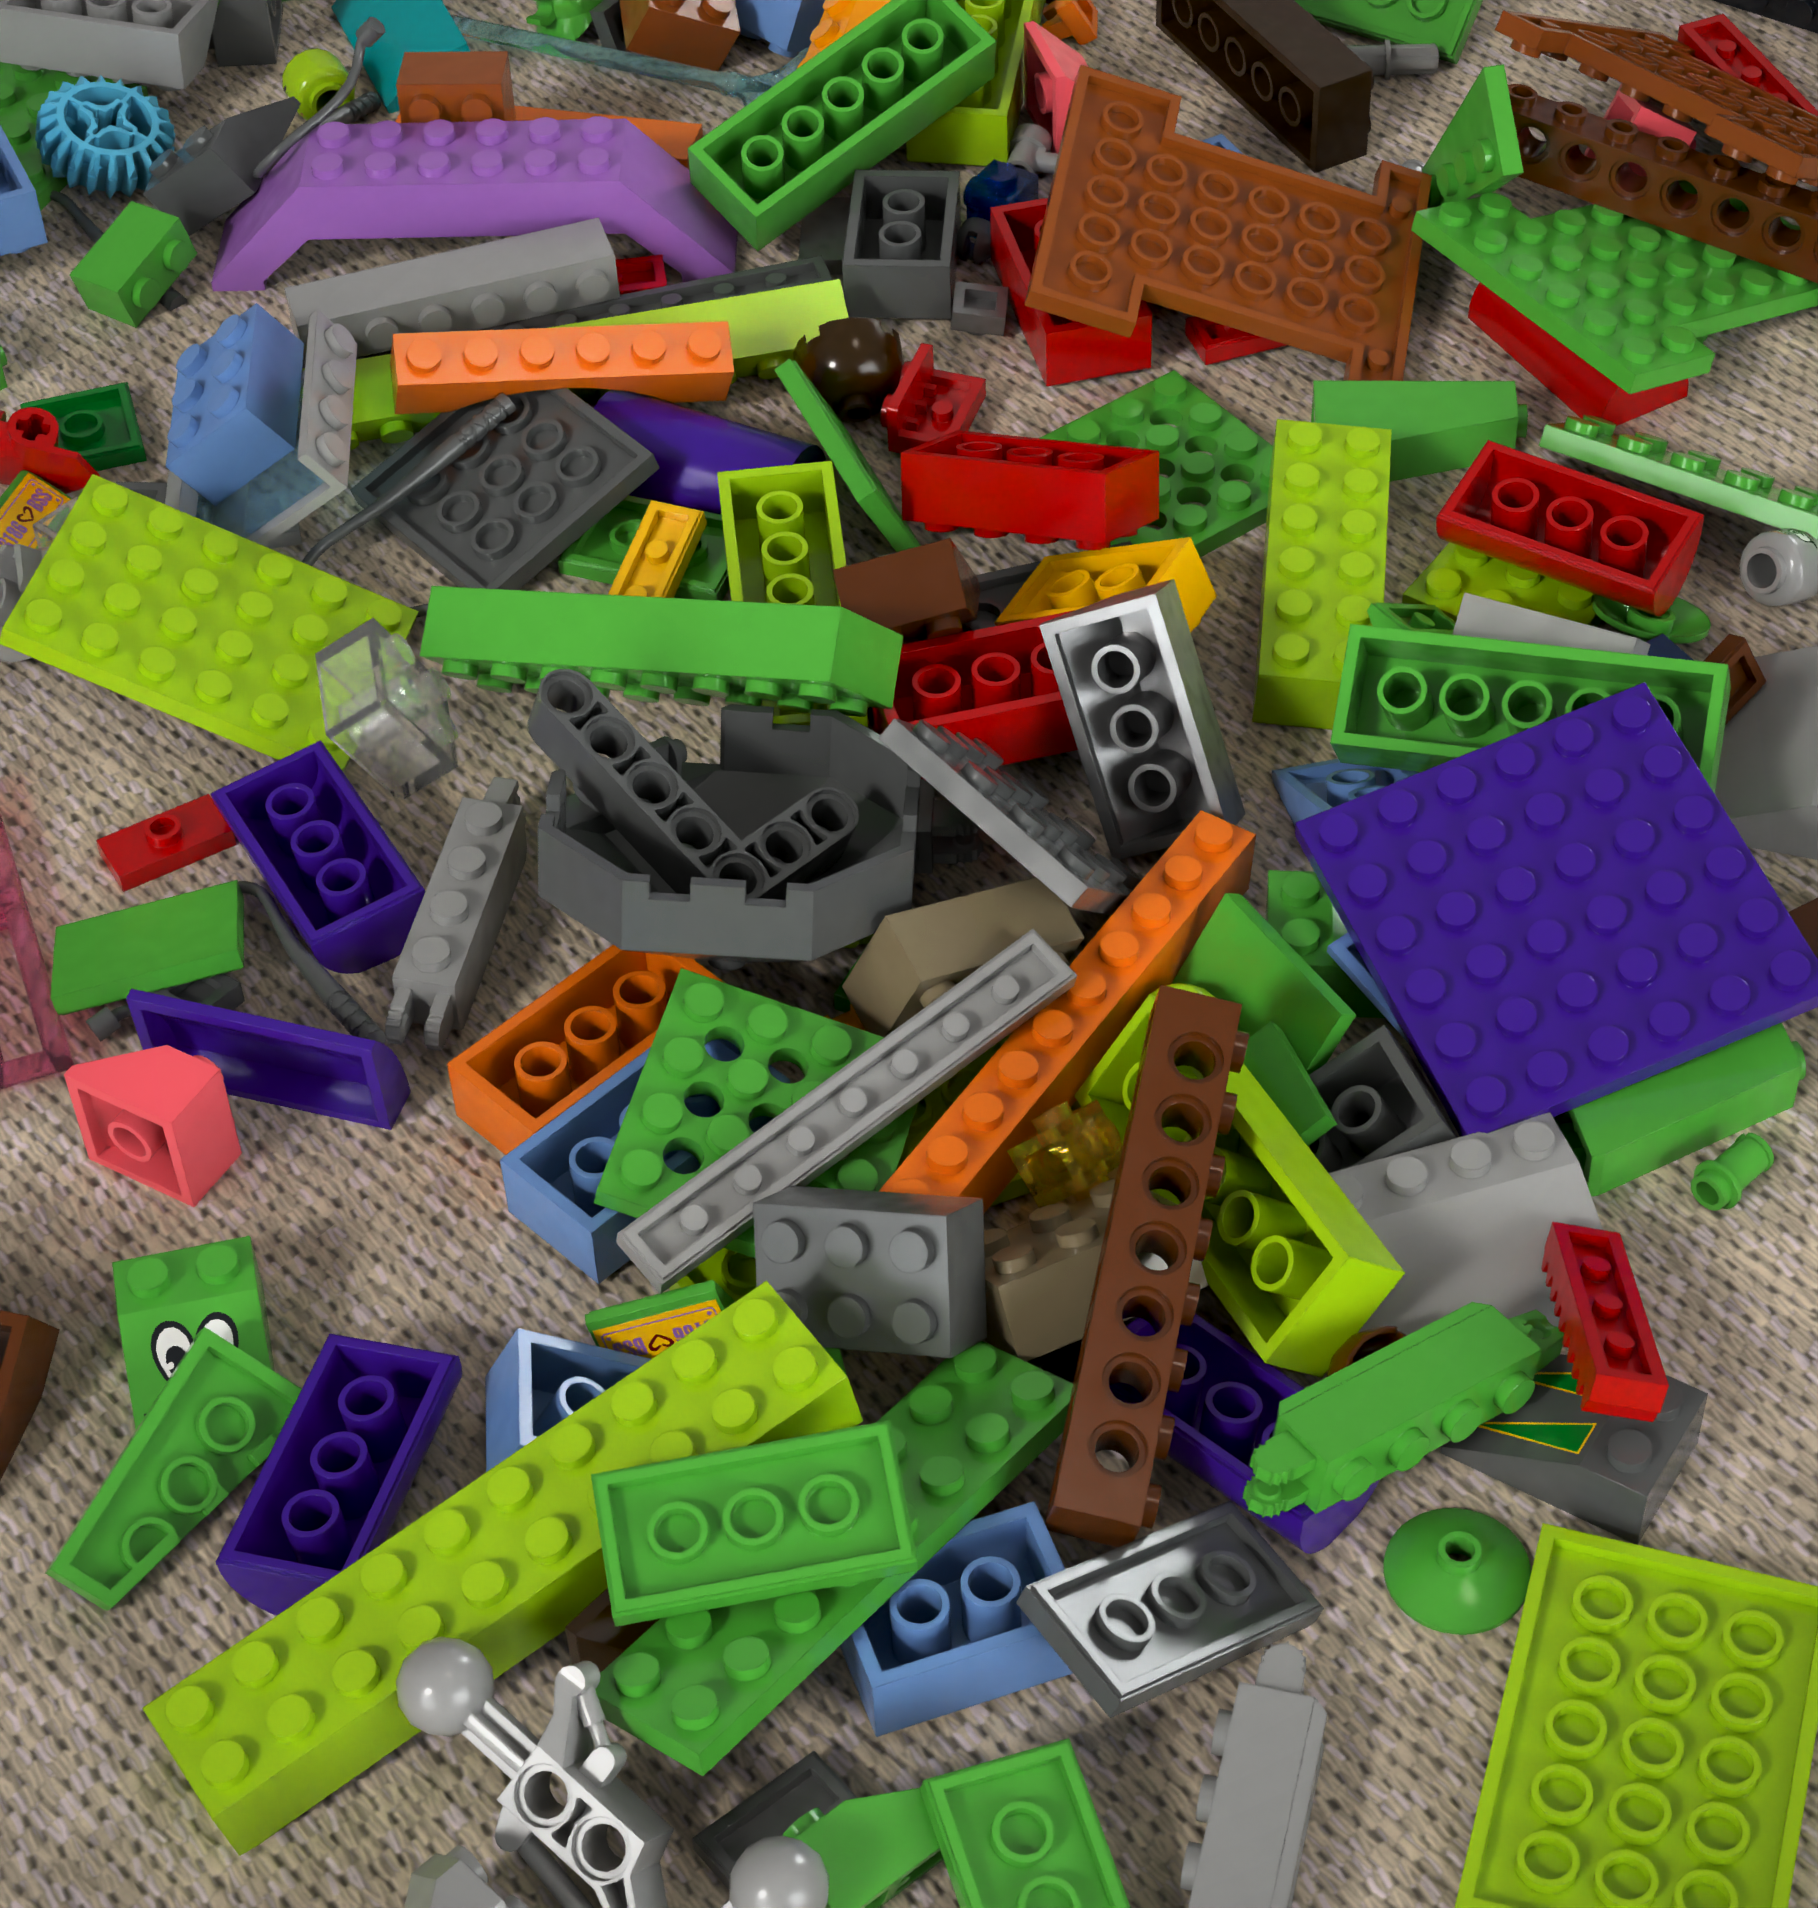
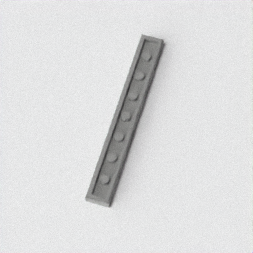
M1031 929L618 1232L617 1245L660 1294L753 1226L754 1202L791 1186L805 1187L1072 988L1077 974L1034 929Z

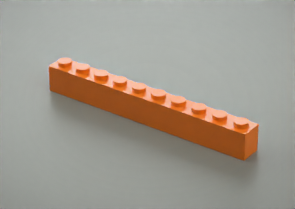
M1200 810L1069 965L1077 974L1074 986L1013 1031L881 1187L879 1192L983 1198L984 1215L1049 1135L1058 1120L1062 1119L1076 1102L1075 1093L1142 1005L1147 995L1158 989L1160 985L1166 986L1173 982L1224 894L1236 893L1243 896L1249 889L1256 834Z

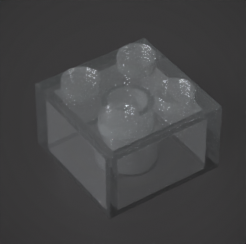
M372 618L315 653L326 736L397 800L408 798L458 767L454 742L458 738V732L450 718L448 699L451 698V691L448 683L437 669L433 667L427 669L415 658L411 647L400 634L394 633L391 635Z

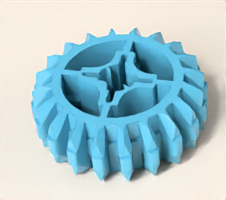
M102 75L99 76L96 82H90L80 76L75 85L69 82H62L58 91H49L44 104H41V110L37 114L35 141L37 142V149L40 150L42 163L50 165L53 177H66L69 188L82 185L87 188L89 196L95 190L105 191L110 199L115 191H121L131 198L136 188L145 190L153 176L149 168L156 158L168 149L174 151L175 132L174 125L170 123L169 110L159 108L157 96L144 97L141 86L131 89L125 87L122 78L117 83L106 82Z

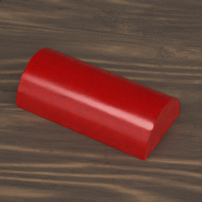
M1479 282L1469 305L1468 318L1581 419H1583L1584 415H1592L1611 421L1618 426L1687 397L1688 379L1628 394Z
M1488 440L1437 515L1436 530L1438 537L1444 541L1659 617L1673 604L1686 580L1700 541L1704 514Z

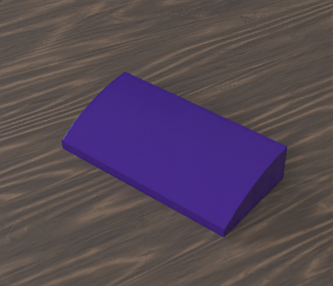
M131 989L126 997L143 1050L169 1045L191 1056L201 1055L208 1058L221 1069L228 1095L392 1130L411 1093L400 1061L384 1043Z

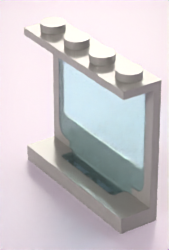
M318 309L309 316L305 370L302 371L296 444L293 451L216 506L169 470L165 504L266 546L348 487L357 343L351 333L341 324H334Z

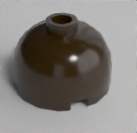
M857 317L833 320L818 326L820 335L811 339L808 343H806L805 335L798 340L793 352L794 360L840 420L857 423L869 419L881 411L887 394L893 395L899 385L900 372L904 364L899 333L893 328L892 335L882 331L881 321Z

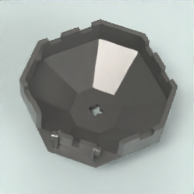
M730 704L721 708L720 764L685 762L687 760V749L679 739L672 740L664 736L649 744L740 840L814 790L832 787L845 792L858 806L859 820L840 860L808 884L787 883L786 900L746 898V880L691 877L690 894H676L574 783L575 793L566 797V771L559 769L551 773L546 793V814H541L538 824V896L621 950L708 960L712 967L726 971L739 969L745 963L813 961L874 934L886 915L912 909L921 776L878 739L880 734L837 710L811 709L810 725L773 723L774 707ZM640 798L644 802L653 804L651 801L647 799ZM682 843L684 846L688 848L697 850L692 845ZM772 857L776 861L784 863L781 859Z

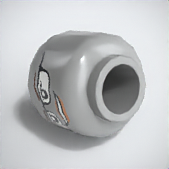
M1794 528L1766 531L1752 538L1742 551L1739 563L1740 579L1746 592L1756 602L1770 607L1805 602L1818 594V540L1808 532Z

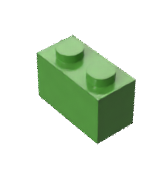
M131 201L69 275L88 309L137 328L198 253L179 217Z

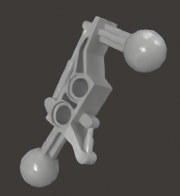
M437 1637L423 1642L404 1659L396 1679L398 1706L412 1726L428 1734L447 1737L463 1734L512 1779L497 1799L502 1804V1808L495 1829L496 1843L504 1851H517L563 1908L594 1907L538 1838L595 1890L602 1908H668L660 1860L674 1828L616 1777L625 1765L627 1754L622 1745L610 1742L603 1723L606 1717L595 1690L599 1685L601 1675L594 1663L584 1660L563 1667L558 1672L555 1679L553 1715L539 1740L493 1698L495 1694L493 1668L479 1648L461 1639ZM552 1772L558 1775L565 1783L568 1793L565 1807L559 1804L552 1796L550 1789V1776ZM609 1825L618 1829L624 1838L626 1845L624 1859L616 1856L609 1848L606 1838ZM786 1836L764 1837L749 1845L736 1861L730 1873L729 1900L720 1908H825L828 1903L830 1876L820 1854L802 1840Z

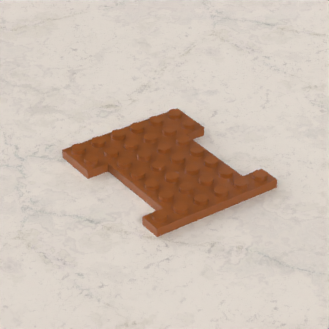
M1506 10L1502 11L1495 31L1513 39L1510 45L1512 49L1534 58H1540L1542 53L1564 62L1567 61L1568 57L1581 62L1578 69L1579 72L1607 82L1609 77L1622 83L1620 92L1643 102H1649L1650 98L1656 99L1664 103L1662 112L1674 119L1691 123L1694 118L1707 124L1704 133L1724 143L1721 150L1724 154L1746 163H1752L1755 158L1768 165L1765 172L1767 175L1781 182L1796 185L1797 181L1800 180L1806 184L1818 187V116L1695 58L1694 49L1661 32Z
M1080 65L1072 90L1025 306L1130 338L1137 322L1140 302L1144 300L1344 362L1346 366L1343 381H1403L1423 239L1411 231L1416 211L1424 210L1428 207L1432 175L1382 160L1375 174L1372 195L1177 134L1175 133L1182 96Z

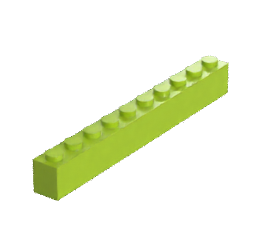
M840 279L548 328L728 321L734 365L732 385L739 377L757 374L761 379L779 378L774 369L789 358L792 361L794 360L793 352L798 340L805 335L806 343H808L811 339L820 335L818 326L829 321L849 317ZM391 354L356 360L350 450L357 448L359 442L381 439L384 443L407 441L414 436V433L419 432L440 414H395L390 369ZM567 388L586 403L598 402L605 393L610 391L598 388Z

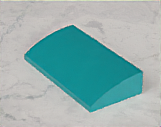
M336 0L331 6L354 50L357 41L356 31L369 17L377 18L384 25L385 33L371 47H366L363 67L389 114L400 111L396 83L404 52L470 51L466 40L442 0Z

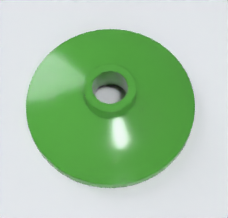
M1596 594L1592 604L1594 612L1607 624L1628 636L1639 638L1645 642L1663 633L1675 644L1693 643L1704 639L1708 635L1711 626L1710 619L1702 610L1679 597H1676L1670 608L1659 617Z
M1442 1508L1424 1512L1413 1517L1395 1532L1385 1551L1383 1573L1391 1597L1410 1618L1425 1627L1439 1632L1468 1635L1497 1628L1510 1620L1520 1610L1525 1602L1531 1576V1566L1522 1543L1511 1530L1496 1519L1473 1510ZM1448 1554H1462L1471 1559L1459 1562L1451 1559Z

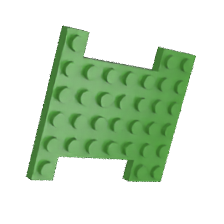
M1678 180L1683 190L1691 194H1698L1696 188L1690 182ZM1484 193L1480 197L1459 202H1445L1441 206L1416 211L1411 231L1628 394L1709 373L1716 353L1696 338L1818 306V283L1596 204L1570 210L1562 209L1553 214L1530 219L1512 206V202L1507 197L1497 193ZM1729 198L1730 203L1735 209L1749 212L1744 202L1736 198ZM1780 217L1782 223L1786 227L1793 230H1800L1799 226L1792 225L1785 219Z

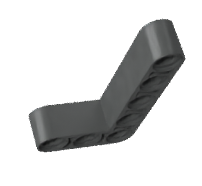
M557 669L549 672L541 680L527 722L530 736L559 769L566 771V776L676 894H690L691 877L746 880V898L786 900L787 883L808 884L834 866L842 857L859 820L858 806L845 792L832 787L814 790L740 840L588 678L580 672L571 669ZM556 708L561 709V710H564V711H566L567 713L562 712V711H559V710H557ZM598 753L607 755V756L610 757V758L603 757V756L599 755ZM640 798L647 799L651 801L653 804L644 802ZM682 843L692 845L697 850L688 848L684 846ZM772 857L781 859L784 863L778 862Z

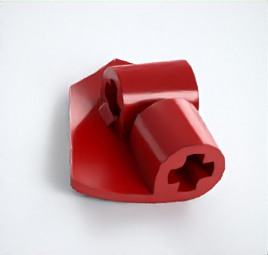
M36 407L22 408L13 413L8 422H6V412L0 410V484L10 485L20 471L26 470L37 475L63 493L68 494L83 489L92 474L99 477L100 474L78 452L58 448L59 425L56 418L50 412Z

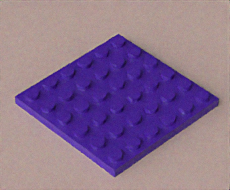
M1645 682L1295 823V837L1460 1137L1476 1132L1490 1133L1549 1112L1553 1117L1818 1007V959Z

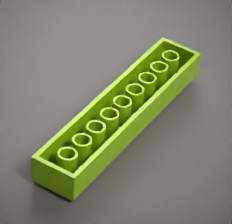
M766 1280L164 1692L142 1709L211 1819L239 1856H241L422 1731L410 1724L398 1706L396 1679L404 1659L423 1642L437 1637L461 1639L479 1648L492 1666L495 1680L565 1631V1626L608 1588L591 1474L855 1427L863 1422V1418L848 1376Z

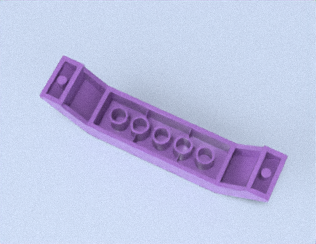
M594 116L588 119L555 120L549 117H542L525 121H503L490 118L476 122H450L439 119L427 123L380 121L375 124L328 122L318 125L294 144L262 179L256 193L242 201L225 220L211 283L213 291L265 290L268 277L308 240L518 236L594 218L600 219L606 234H626L654 255H662L665 263L682 274V282H688L735 272L738 231L691 184L689 169L626 118L608 119L602 116Z

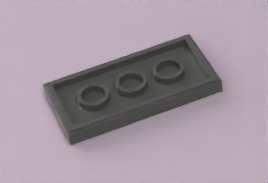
M1231 1500L1025 1586L1016 1601V1604L1109 1718L1309 1627L1315 1623L1324 1609Z

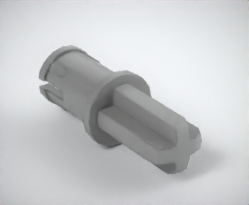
M1385 39L1384 45H1345L1369 65L1373 70V75H1384L1385 80H1390V75L1434 74L1439 66V50L1435 44L1391 45L1390 39Z

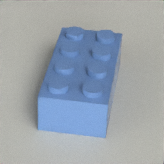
M716 1039L705 1045L708 1054L719 1061H732L740 1056L738 1048L727 1040ZM650 1048L500 1159L508 1211L598 1284L630 1260L617 1245L616 1239L617 1233L637 1218L594 1204V1199ZM769 1066L773 1077L781 1082L790 1083L789 1078L773 1066ZM696 1094L684 1100L687 1109L694 1115L711 1117L720 1112L718 1103L707 1095ZM768 1116L755 1117L749 1121V1126L755 1133L774 1118ZM675 1150L663 1157L668 1168L679 1174H690L700 1168L696 1157L687 1151Z

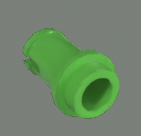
M1754 1133L1741 1134L1715 1160H1705L1697 1165L1694 1170V1178L1691 1181V1191L1694 1197L1702 1206L1712 1211H1718L1722 1208L1730 1209L1736 1206L1742 1198V1190L1761 1173L1772 1167L1774 1163L1772 1149L1763 1138Z

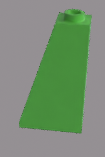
M1313 380L1311 422L1391 429L1389 482L1470 467L1488 440L1515 449L1516 438H1526L1528 410L1527 404L1517 403L1515 381Z
M1781 1022L1553 1118L1580 1163L1591 1197L1599 1196L1792 1108L1795 1102L1798 1083L1806 1076L1805 1056L1800 1044L1797 1041H1790Z

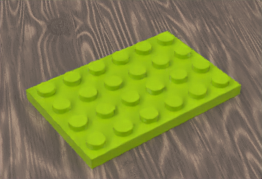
M92 474L1 631L0 644L277 760H281L321 740L344 773L410 635L419 611Z
M1542 1523L1454 1908H1788L1818 1727V1586Z

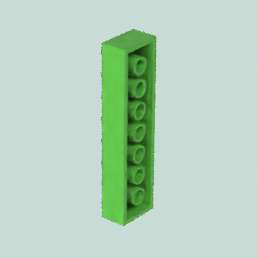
M431 586L420 657L442 664L441 673L443 675L465 680H477L476 686L478 688L501 693H511L513 684H524V690L537 694L541 680L549 672L557 669H571L580 672L588 678L607 699H609L610 690L623 691V697L649 703H658L660 694H674L673 700L695 706H709L711 697L725 698L724 703L727 705L761 706L762 700L777 701V707L780 709L799 713H811V709H814V704L830 705L829 710H837L847 716L865 717L867 716L868 707L892 709L903 635L840 606Z

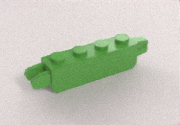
M1471 1302L1281 1400L1272 1438L1266 1440L1265 1445L1259 1444L1258 1449L1254 1448L1249 1467L1253 1469L1255 1477L1252 1476L1250 1481L1247 1480L1242 1497L1246 1501L1248 1511H1253L1261 1515L1262 1518L1265 1516L1272 1518L1273 1515L1279 1516L1281 1511L1287 1512L1305 1503L1317 1514L1343 1499L1351 1501L1358 1498L1372 1483L1396 1470L1404 1472L1413 1468L1426 1454L1450 1441L1454 1443L1463 1441L1479 1425L1503 1412L1505 1414H1512L1526 1404L1534 1392V1375L1560 1355L1564 1333L1560 1332L1558 1327L1550 1324L1546 1316L1536 1309L1507 1319L1492 1305Z

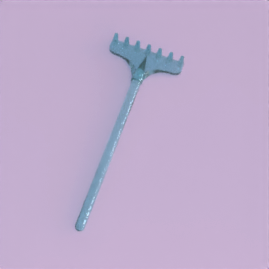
M450 14L463 37L721 92L723 96L740 98L744 106L795 71L809 49L808 47L799 52L794 59L782 68L763 75L747 77L737 72L727 71L724 73Z

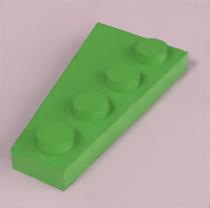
M1504 64L1483 67L1423 167L1422 173L1432 175L1428 200L1429 208L1441 206L1445 202H1459L1480 197L1484 193H1492L1524 173Z
M204 1327L198 1332L45 1574L106 1611L113 1608L194 1527L209 1515L256 1467L268 1458L302 1389Z

